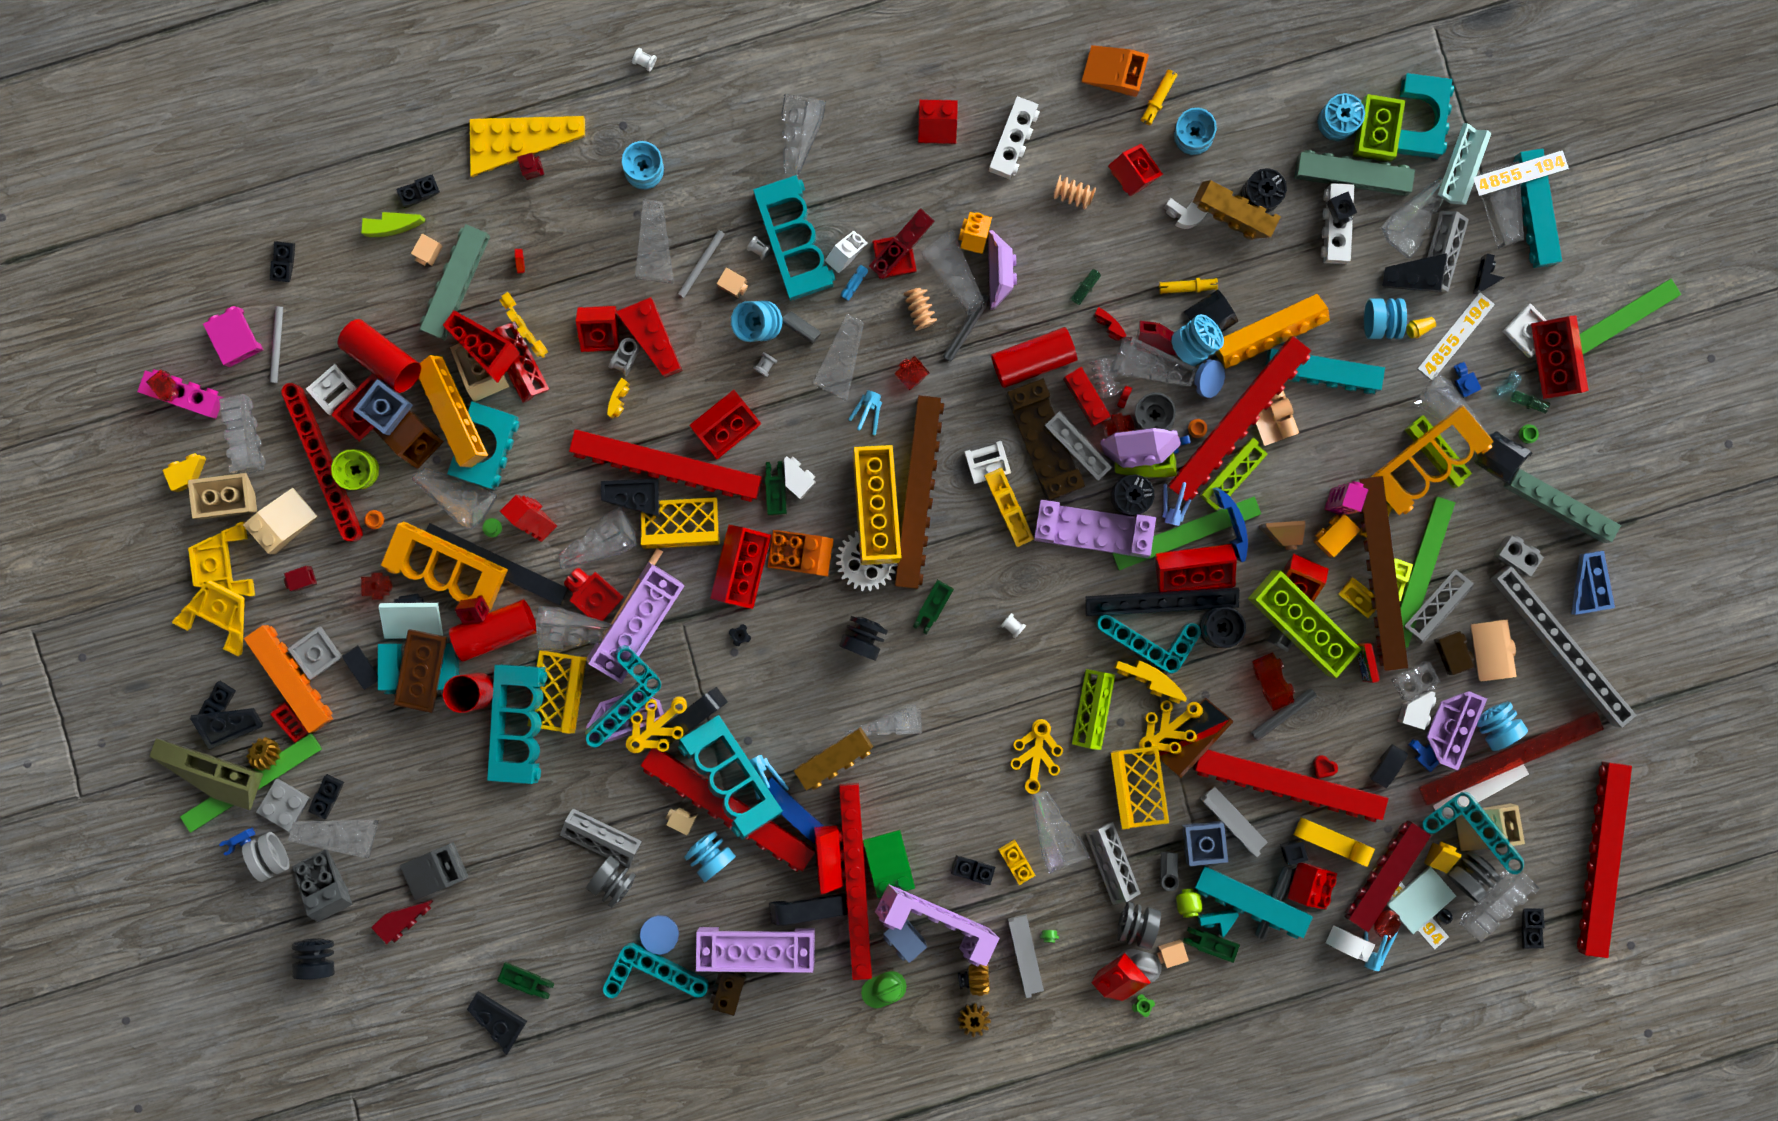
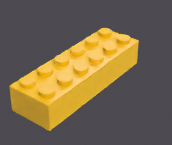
M893 445L854 447L853 467L861 565L899 563L901 560Z

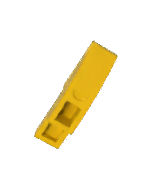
M1136 660L1134 667L1120 661L1115 662L1114 668L1118 669V674L1127 677L1129 674L1135 675V680L1146 683L1148 680L1147 688L1151 689V694L1162 697V694L1170 696L1169 700L1180 704V701L1186 702L1187 698L1182 690L1168 676L1151 665Z

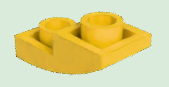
M623 378L617 383L609 401L607 415L612 419L615 416L619 417L623 412L624 403L619 398L625 397L630 390L628 388L630 384Z
M1015 840L998 849L1019 885L1036 876Z

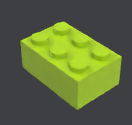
M1367 94L1362 99L1365 117L1363 123L1357 129L1353 156L1391 162L1397 156L1405 100Z

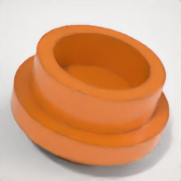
M1194 419L1188 425V432L1194 438H1201L1207 432V424L1201 419Z
M371 510L365 516V524L371 529H379L384 524V515L380 511Z

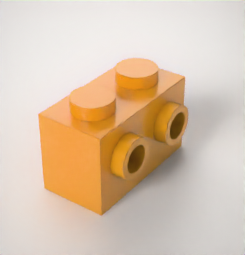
M970 212L968 219L964 218L958 239L962 241L960 248L983 254L992 217Z
M1336 514L1329 521L1330 525L1326 529L1322 528L1315 535L1317 539L1314 543L1329 558L1335 557L1361 531L1345 514L1339 516Z

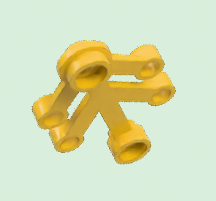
M506 292L499 299L505 309H510L506 314L512 322H516L520 335L523 338L526 337L528 342L534 345L531 349L537 357L541 355L542 358L546 357L545 354L548 353V350L541 340L536 341L533 334L528 330L523 319L513 308L517 305L509 292Z
M675 697L671 702V708L655 722L657 702L654 699H649L645 703L647 710L646 730L640 734V723L643 720V715L637 711L631 716V722L633 723L632 735L626 740L627 749L632 753H639L644 748H657L659 751L665 752L669 748L668 740L660 739L659 741L647 739L651 735L672 736L674 739H681L683 737L682 727L665 728L662 726L676 713L681 714L686 710L687 702L683 697ZM654 703L655 706L653 708H649L648 704ZM677 704H681L683 707L681 709H677L675 706ZM635 715L640 716V720L636 721L633 719V717ZM676 730L681 731V734L675 735L674 732ZM638 742L639 746L634 747L632 743ZM666 743L667 746L665 748L660 747V744Z
M1165 700L1161 703L1163 713L1160 732L1154 736L1158 716L1153 712L1146 715V721L1148 722L1146 736L1140 740L1139 748H1144L1147 742H1151V747L1158 746L1159 751L1179 754L1182 749L1179 743L1164 744L1159 742L1164 738L1181 739L1190 743L1194 742L1197 738L1194 731L1187 730L1182 732L1174 730L1190 718H1199L1203 713V708L1199 703L1191 702L1187 705L1186 711L1169 724L1173 704ZM1165 704H1170L1168 710L1164 709ZM1196 706L1197 711L1192 713L1191 708ZM1154 715L1155 720L1150 722L1149 717ZM1189 733H1193L1192 739L1187 738ZM1174 745H1178L1177 751H1172ZM1148 751L1145 755H1153L1154 751Z
M1044 719L1036 720L1032 724V731L1023 738L1016 739L1013 743L1014 748L1021 751L1025 748V744L1036 738L1035 746L1020 757L1013 758L1010 762L1011 767L1018 770L1022 767L1023 763L1033 757L1030 778L1025 782V789L1030 794H1036L1040 790V783L1037 780L1040 759L1046 764L1051 775L1056 776L1060 773V767L1054 764L1043 749V740L1051 747V753L1056 757L1062 755L1063 748L1057 745L1050 735L1051 726ZM1039 725L1044 726L1043 732H1038L1037 728ZM1021 741L1023 746L1017 748L1016 742ZM1059 747L1060 753L1055 754L1054 748ZM1015 760L1020 762L1018 767L1013 766ZM1056 766L1058 768L1057 772L1052 773L1051 767ZM1034 782L1036 787L1030 789L1029 783Z

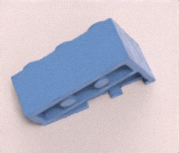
M1604 551L1580 554L1571 614L1577 615L1615 608Z

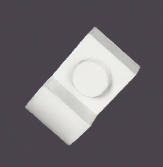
M1172 198L1164 207L1169 216L1179 219L1175 226L1182 229L1197 226L1208 213L1197 208L1198 205L1193 202L1186 209Z
M1334 925L1326 941L1328 945L1365 962H1368L1375 947V944Z

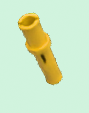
M1168 69L1152 100H1149L1147 103L1148 107L1140 119L1143 123L1146 121V125H1152L1157 112L1162 109V103L1178 76L1176 72L1172 74L1173 70Z
M1195 278V280L1159 282V293L1194 291L1200 293L1201 291L1218 290V284H1216L1218 280L1217 278L1202 280Z

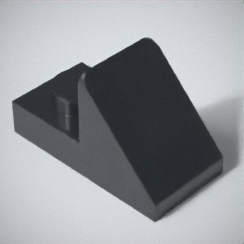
M1487 253L1481 257L1473 294H1478L1505 278L1490 274L1494 271L1496 265L1494 261L1495 255Z

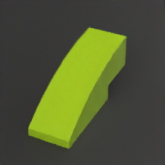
M382 212V220L362 218L361 234L366 237L392 236L416 228L425 223V218L417 214Z
M1173 452L1162 463L1135 466L1133 468H1123L1115 462V472L1124 475L1137 474L1151 478L1177 476L1176 458Z

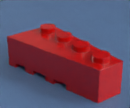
M652 297L616 311L665 378L683 371Z
M453 310L443 324L446 330L497 383L520 353L510 341Z

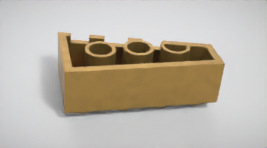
M1211 180L1201 183L1192 201L1198 205L1197 208L1199 210L1213 214V218L1220 222L1228 223L1229 228L1241 231L1247 239L1254 240L1272 236L1281 216L1265 213L1266 208L1260 205H1249L1248 199L1238 195L1232 196L1233 191Z
M860 727L839 740L838 743L822 751L821 754H817L806 763L799 765L794 772L806 791L810 788L815 790L822 785L821 781L825 778L831 780L839 774L837 771L844 767L846 770L855 764L854 760L858 757L863 759L870 755L873 745Z

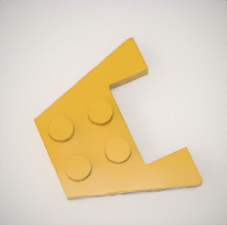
M239 522L235 526L225 529L221 533L188 548L193 586L203 587L206 582L211 580L237 594L255 596L253 579L233 581L228 542L248 539L246 528L243 526L245 522Z
M210 580L197 592L172 623L188 631L191 629L197 615L229 631L223 649L236 656H240L243 653L245 597Z

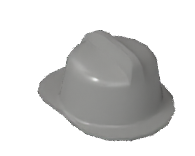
M1127 949L1118 955L1119 957L1126 953L1151 981L1150 983L1159 978L1162 965L1156 955L1136 949Z

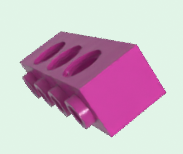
M155 369L152 372L145 370L137 392L211 418H217L224 397L218 396V391L210 388L204 391L200 389L201 385L190 381L187 385L182 383L183 379L171 375L169 379L164 377V372ZM165 382L166 389L161 391V385ZM183 388L184 395L179 397V391ZM199 395H202V401L198 404L196 399Z
M1356 481L1333 487L1324 510L1339 515L1361 512L1368 489L1363 488L1364 484Z

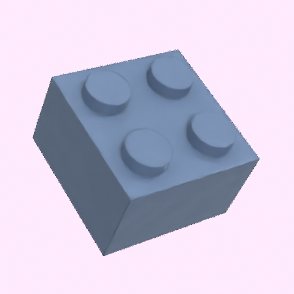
M377 379L353 410L383 434L390 435L413 405L383 381Z
M1215 821L1182 825L1186 864L1196 866L1228 862L1223 822Z
M907 919L901 930L898 928L892 930L884 926V940L889 946L894 945L896 947V953L903 961L907 960L910 963L927 948L926 940Z

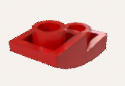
M1100 307L1097 308L1093 315L1096 321L1104 326L1106 324L1110 325L1106 332L1109 333L1111 339L1123 341L1127 335L1121 325Z

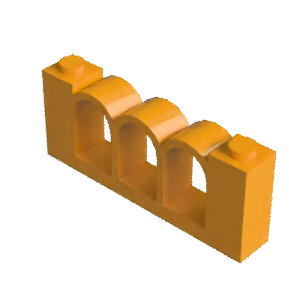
M1462 404L1370 477L1383 476L1386 501L1398 515L1402 513L1405 515L1414 508L1412 506L1414 504L1413 499H1419L1428 492L1430 487L1429 481L1441 482L1445 480L1451 473L1452 464L1463 465L1472 458L1474 451L1477 454L1480 452L1486 453L1493 447L1491 444L1494 441ZM1451 425L1458 430L1469 444L1468 453L1461 459L1451 458L1435 440L1438 435ZM1429 442L1432 443L1447 462L1445 472L1439 476L1429 475L1413 457L1415 453ZM1408 459L1425 479L1424 488L1417 493L1406 491L1391 474Z
M404 521L397 524L381 566L386 568V571L393 574L402 572L409 579L417 580L424 577L428 587L433 590L444 591L449 589L452 598L459 602L460 600L477 598L479 595H482L490 611L508 571L504 567ZM416 541L433 549L426 568L422 573L413 570L409 562ZM440 553L458 560L447 584L440 583L434 577V568ZM465 564L482 571L472 595L462 593L458 587V580Z

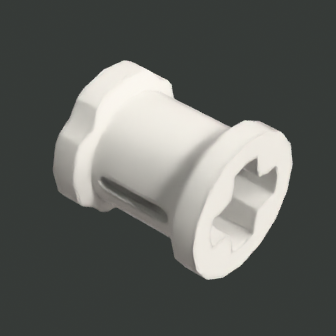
M638 48L633 56L632 63L635 65L639 64L650 72L655 65L657 57L655 55L651 56L643 52L641 48Z
M1011 613L1000 626L1002 628L1005 627L1013 634V638H1016L1026 625L1018 622Z

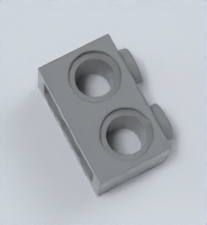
M1516 535L1506 536L1493 556L1508 566H1512L1523 576L1531 577L1544 557L1539 554L1540 551L1537 548L1525 545L1522 538ZM1511 544L1515 547L1514 554H1510L1508 550ZM1526 555H1528L1531 558V563L1529 565H1527L1524 561Z

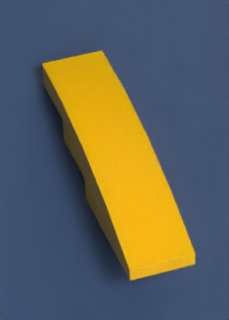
M1000 467L984 475L1016 547L1034 540L1003 469Z

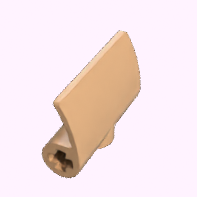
M1284 390L1279 395L1275 394L1271 399L1273 401L1271 406L1266 411L1263 409L1260 412V419L1256 422L1264 446L1299 434L1292 415V405L1289 399L1286 398Z
M1508 619L1471 624L1479 681L1516 677L1514 662L1516 647L1510 636Z

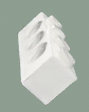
M1018 96L1016 97L989 167V172L1010 179L1012 174L1016 175L1019 164L1016 162L1018 157L1022 158L1026 147L1023 144L1025 139H1030L1033 131L1030 126L1032 121H1037L1040 111H1037L1038 104ZM1023 117L1027 120V123L1021 125L1017 122V119ZM1012 135L1019 136L1020 141L1016 143L1012 142L1010 137ZM1005 153H1011L1014 158L1012 160H1006L1003 157V155Z
M1331 183L1324 190V201L1327 202L1331 198L1345 192H1349L1353 201L1354 185ZM1326 203V208L1323 209L1325 227L1322 229L1324 246L1321 248V258H1324L1323 263L1347 264L1351 261L1352 221L1345 224L1340 222L1341 227L1336 228L1333 225V218ZM1342 206L1339 211L1345 214L1346 208ZM1332 239H1337L1340 242V246L1335 247L1332 244Z

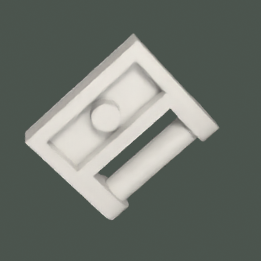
M336 364L306 388L329 415L357 389L356 385L351 382ZM345 384L347 388L328 404L325 400Z
M1002 441L974 451H964L974 484L986 481L984 475L1000 467L1005 475L1011 474ZM994 452L999 453L1000 457L974 464V458Z

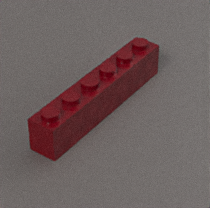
M1410 821L1400 825L1398 829L1399 834L1389 842L1385 855H1381L1377 861L1378 866L1368 874L1366 878L1367 883L1357 891V898L1345 910L1346 915L1344 917L1367 932L1370 931L1432 836Z

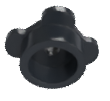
M744 624L729 631L735 646H740L741 643L751 640V636L747 633V626Z

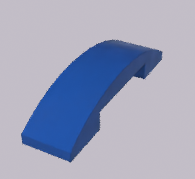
M1217 487L1212 488L1218 506L1228 511L1236 535V539L1230 541L1238 561L1244 562L1247 556L1248 537L1243 516L1236 503L1227 493Z
M772 777L768 781L770 785L768 789L783 810L781 815L815 844L814 827H822L824 825L804 809Z

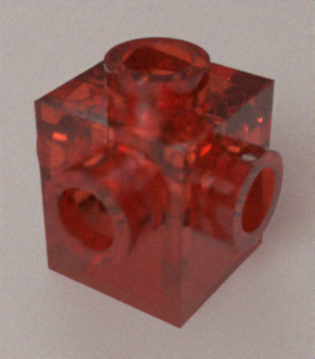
M916 356L910 360L905 358L898 365L900 368L895 373L909 391L930 374Z
M1122 413L1111 415V419L1102 422L1106 438L1115 433L1135 431L1130 415L1122 416Z
M371 573V577H361V596H372V600H384V596H390L392 581L389 580V576H383V573Z

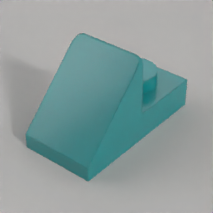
M1232 909L1200 914L1197 918L1198 923L1201 926L1204 925V928L1215 927L1216 923H1218L1219 934L1223 938L1239 917V913Z

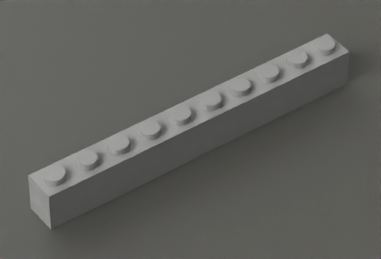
M1512 566L1503 567L1490 578L1613 727L1623 728L1637 716Z

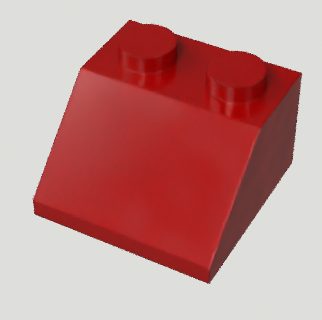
M919 100L918 143L956 144L958 100Z
M1142 144L1123 152L1108 165L1112 175L1118 179L1123 190L1129 196L1140 192L1163 175Z
M616 306L578 307L576 326L581 352L617 351L619 347V326Z
M1293 554L1286 564L1283 573L1314 602L1326 584L1329 569Z
M1124 953L1098 970L1091 983L1103 997L1124 1001L1149 985L1151 981Z

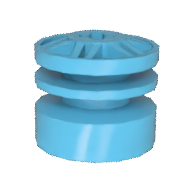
M1343 93L1334 96L1319 113V130L1329 140H1346L1363 123L1365 117L1364 105L1360 99L1352 94Z
M1190 108L1182 113L1178 118L1174 132L1175 143L1182 152L1189 155H1199L1208 150L1212 145L1217 130L1213 115L1202 108ZM1191 132H1198V135L1191 136Z
M638 141L625 149L622 155V166L627 181L638 189H649L656 186L661 181L664 172L663 160L657 147L646 141ZM646 165L647 168H644V170L641 171L640 168H643V166Z
M1369 298L1364 310L1366 338L1382 339L1385 334L1388 339L1393 337L1395 339H1402L1407 326V308L1404 299L1397 298L1394 300L1389 298L1385 304L1382 298Z
M744 301L733 310L731 326L734 334L742 341H769L779 334L782 327V316L778 307L770 301Z
M1201 314L1174 332L1172 335V345L1176 354L1183 362L1191 366H1197L1206 360L1209 355H1213L1215 351L1222 348L1224 338L1218 325L1209 317Z
M1504 702L1489 708L1481 714L1477 723V727H1481L1480 733H1489L1485 740L1492 751L1503 749L1515 743L1528 732L1521 719L1512 720L1517 715L1516 710H1511L1513 708L1511 702Z
M716 831L702 837L690 847V850L684 856L686 861L693 855L696 858L690 864L691 867L698 863L702 865L697 874L704 883L736 857L729 847L722 850L718 849L723 842L722 838L715 844L712 840L718 835Z

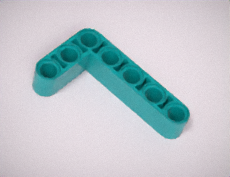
M1109 615L1099 616L1096 620V627L1099 631L1168 673H1175L1180 669L1201 634V629L1197 624L1187 623L1183 625L1166 651ZM1104 618L1110 621V626L1107 629H1103L1100 625L1101 620ZM1190 626L1195 629L1193 637H1189L1186 633L1187 628ZM1121 628L1126 631L1124 639L1117 637V631ZM1139 638L1142 640L1143 645L1137 650L1134 648L1133 642ZM1178 643L1185 645V651L1181 654L1176 650ZM1152 649H1157L1159 652V656L1155 660L1150 657ZM1169 659H1173L1175 662V667L1171 670L1166 667V662Z
M627 645L617 648L616 658L637 683L587 728L585 739L591 747H598L606 741L661 688L659 677ZM623 651L630 652V657L626 660L620 658V654ZM636 665L643 666V671L641 673L637 674L633 672V669ZM655 679L657 682L655 686L648 687L647 681ZM640 692L642 693V698L637 701L633 700V694ZM619 707H628V711L626 713H618ZM612 719L614 723L611 727L603 726L604 721ZM592 733L599 734V738L595 741L590 740L589 736Z
M1461 792L1424 819V830L1428 833H1436L1462 814L1509 873L1518 874L1523 870V858L1470 793ZM1466 796L1469 799V805L1462 806L1459 803V797ZM1446 807L1453 810V817L1448 818L1444 816L1443 809ZM1472 812H1479L1482 820L1479 822L1473 821L1471 818ZM1429 819L1437 821L1438 827L1436 829H1431L1428 826L1427 822ZM1492 828L1495 832L1494 837H1486L1484 829ZM1503 843L1507 846L1508 850L1506 853H1499L1496 846ZM1513 859L1518 860L1520 868L1512 869L1509 861Z
M628 943L621 950L604 984L603 993L608 998L617 997L623 989L633 967L697 998L705 995L709 983L706 978L658 954H653L640 945ZM626 949L634 950L635 956L628 957L625 952ZM649 957L652 960V965H645L643 958ZM623 966L626 969V974H619L617 967ZM667 966L670 972L663 974L660 971V967ZM677 975H685L687 981L684 983L679 982ZM613 983L617 986L618 990L612 992L609 990L608 985ZM694 984H703L704 990L697 991Z

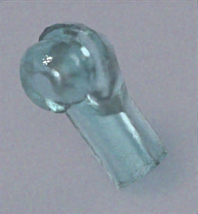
M1511 372L1508 377L1510 379L1508 383L1496 387L1498 396L1516 391L1522 381L1521 375L1518 372Z

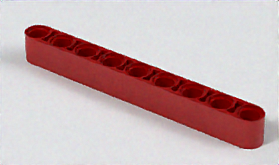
M286 383L281 390L282 396L340 535L345 541L357 542L361 540L363 531L345 488L340 487L334 478L331 485L326 483L327 477L332 476L331 466L333 459L306 394L299 385ZM292 388H295L296 394L295 396L291 397L290 390ZM302 405L304 410L302 414L298 415L297 408ZM307 423H310V424H311V429H310V431L305 432V430H304L305 425H306ZM317 440L318 447L313 450L312 443ZM324 458L326 460V464L324 467L321 468L319 466L320 459ZM339 493L340 501L335 503L334 495ZM346 510L348 517L343 521L341 513ZM351 528L355 530L353 538H350L348 535Z

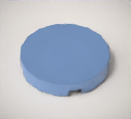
M1208 359L1205 364L1202 363L1199 366L1195 375V385H1197L1196 391L1200 396L1212 398L1218 394L1224 384L1225 369L1221 362Z
M663 915L649 918L642 926L640 932L642 945L653 954L661 955L668 953L675 947L679 938V930L676 923Z

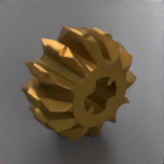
M267 737L263 739L258 738L257 743H252V748L247 749L249 754L246 757L250 765L261 771L264 769L270 770L271 765H276V760L281 759L279 754L282 751L278 743Z
M970 964L968 968L970 993L977 996L989 994L988 965L980 964L975 966Z
M976 1003L973 1004V1009L966 1005L967 1012L960 1010L962 1016L958 1017V1021L962 1023L959 1025V1028L965 1029V1035L972 1031V1037L976 1036L975 1032L982 1036L981 1029L988 1031L989 1028L986 1024L991 1023V1020L986 1018L989 1016V1012H983V1005L979 1009H977ZM974 1016H976L978 1019V1023L974 1022V1024H972L970 1018L973 1017L974 1019Z

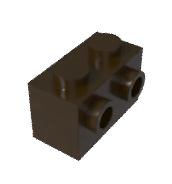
M1453 631L1434 639L1447 675H1456L1474 668V656L1468 651L1466 636L1463 633L1461 634V631Z
M738 972L718 973L715 983L719 985L718 990L713 992L710 1003L713 1004L712 1010L732 1016L735 1015L746 978L745 974Z

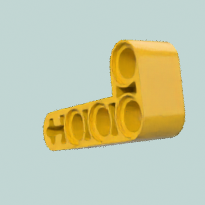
M1300 817L1293 834L1368 867L1375 850L1368 845Z

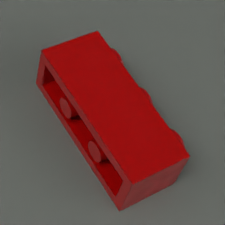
M1082 367L1063 378L1092 428L1111 416Z

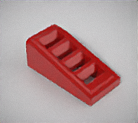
M286 700L271 711L270 715L294 743L308 734V731ZM286 709L287 712L280 716L279 713ZM291 715L292 718L285 723L284 719ZM296 721L298 724L290 729L288 726ZM301 727L303 729L296 735L293 734L298 728Z

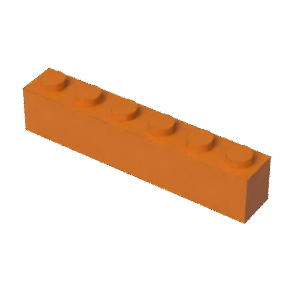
M262 625L243 639L308 733H314L333 720L331 716L332 711L321 702L319 692L316 689H312L306 674L301 673L299 664L288 654V647L277 638L278 633L272 626Z

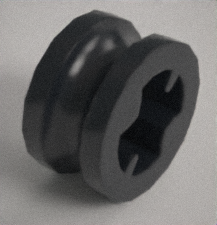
M967 971L963 974L958 972L960 990L963 987L969 989Z

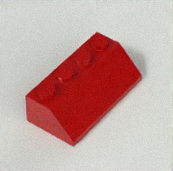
M1567 316L1531 323L1543 399L1589 391L1577 316Z
M728 524L710 599L746 608H754L771 539L770 534Z
M1232 544L1156 553L1155 567L1159 592L1236 587L1237 558Z

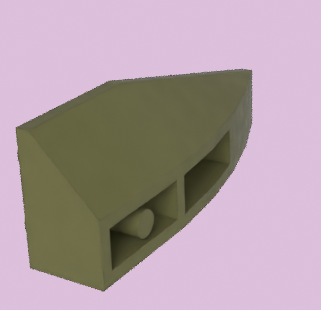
M158 738L155 739L149 756L212 798L247 810L252 808L263 776L262 772Z

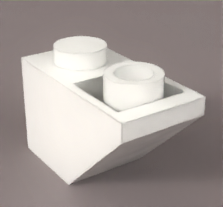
M852 231L834 246L825 261L840 273L868 243L859 234Z
M786 456L784 459L786 487L801 500L816 484L813 480L815 476L809 470L804 472L799 467L801 463L794 457L790 459Z
M1425 691L1403 703L1398 722L1425 730V727L1429 725L1431 720L1430 710L1436 703L1435 692Z

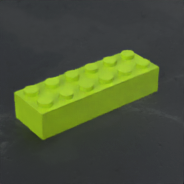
M1272 570L1247 598L1328 677L1337 678L1362 650L1282 571Z

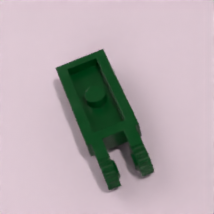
M778 461L777 464L778 476L771 477V464L766 462L768 516L787 514L782 461Z
M937 579L920 609V614L913 627L915 629L919 627L923 616L929 618L930 621L923 629V633L927 635L933 623L938 619L954 588Z
M1188 927L1187 931L1193 935L1200 936V940L1197 943L1189 938H1184L1183 943L1193 946L1199 951L1234 963L1240 947L1239 943L1206 931Z
M507 962L504 963L497 980L532 996L536 995L544 999H549L550 994L536 989L537 985L541 984L548 988H553L554 982Z

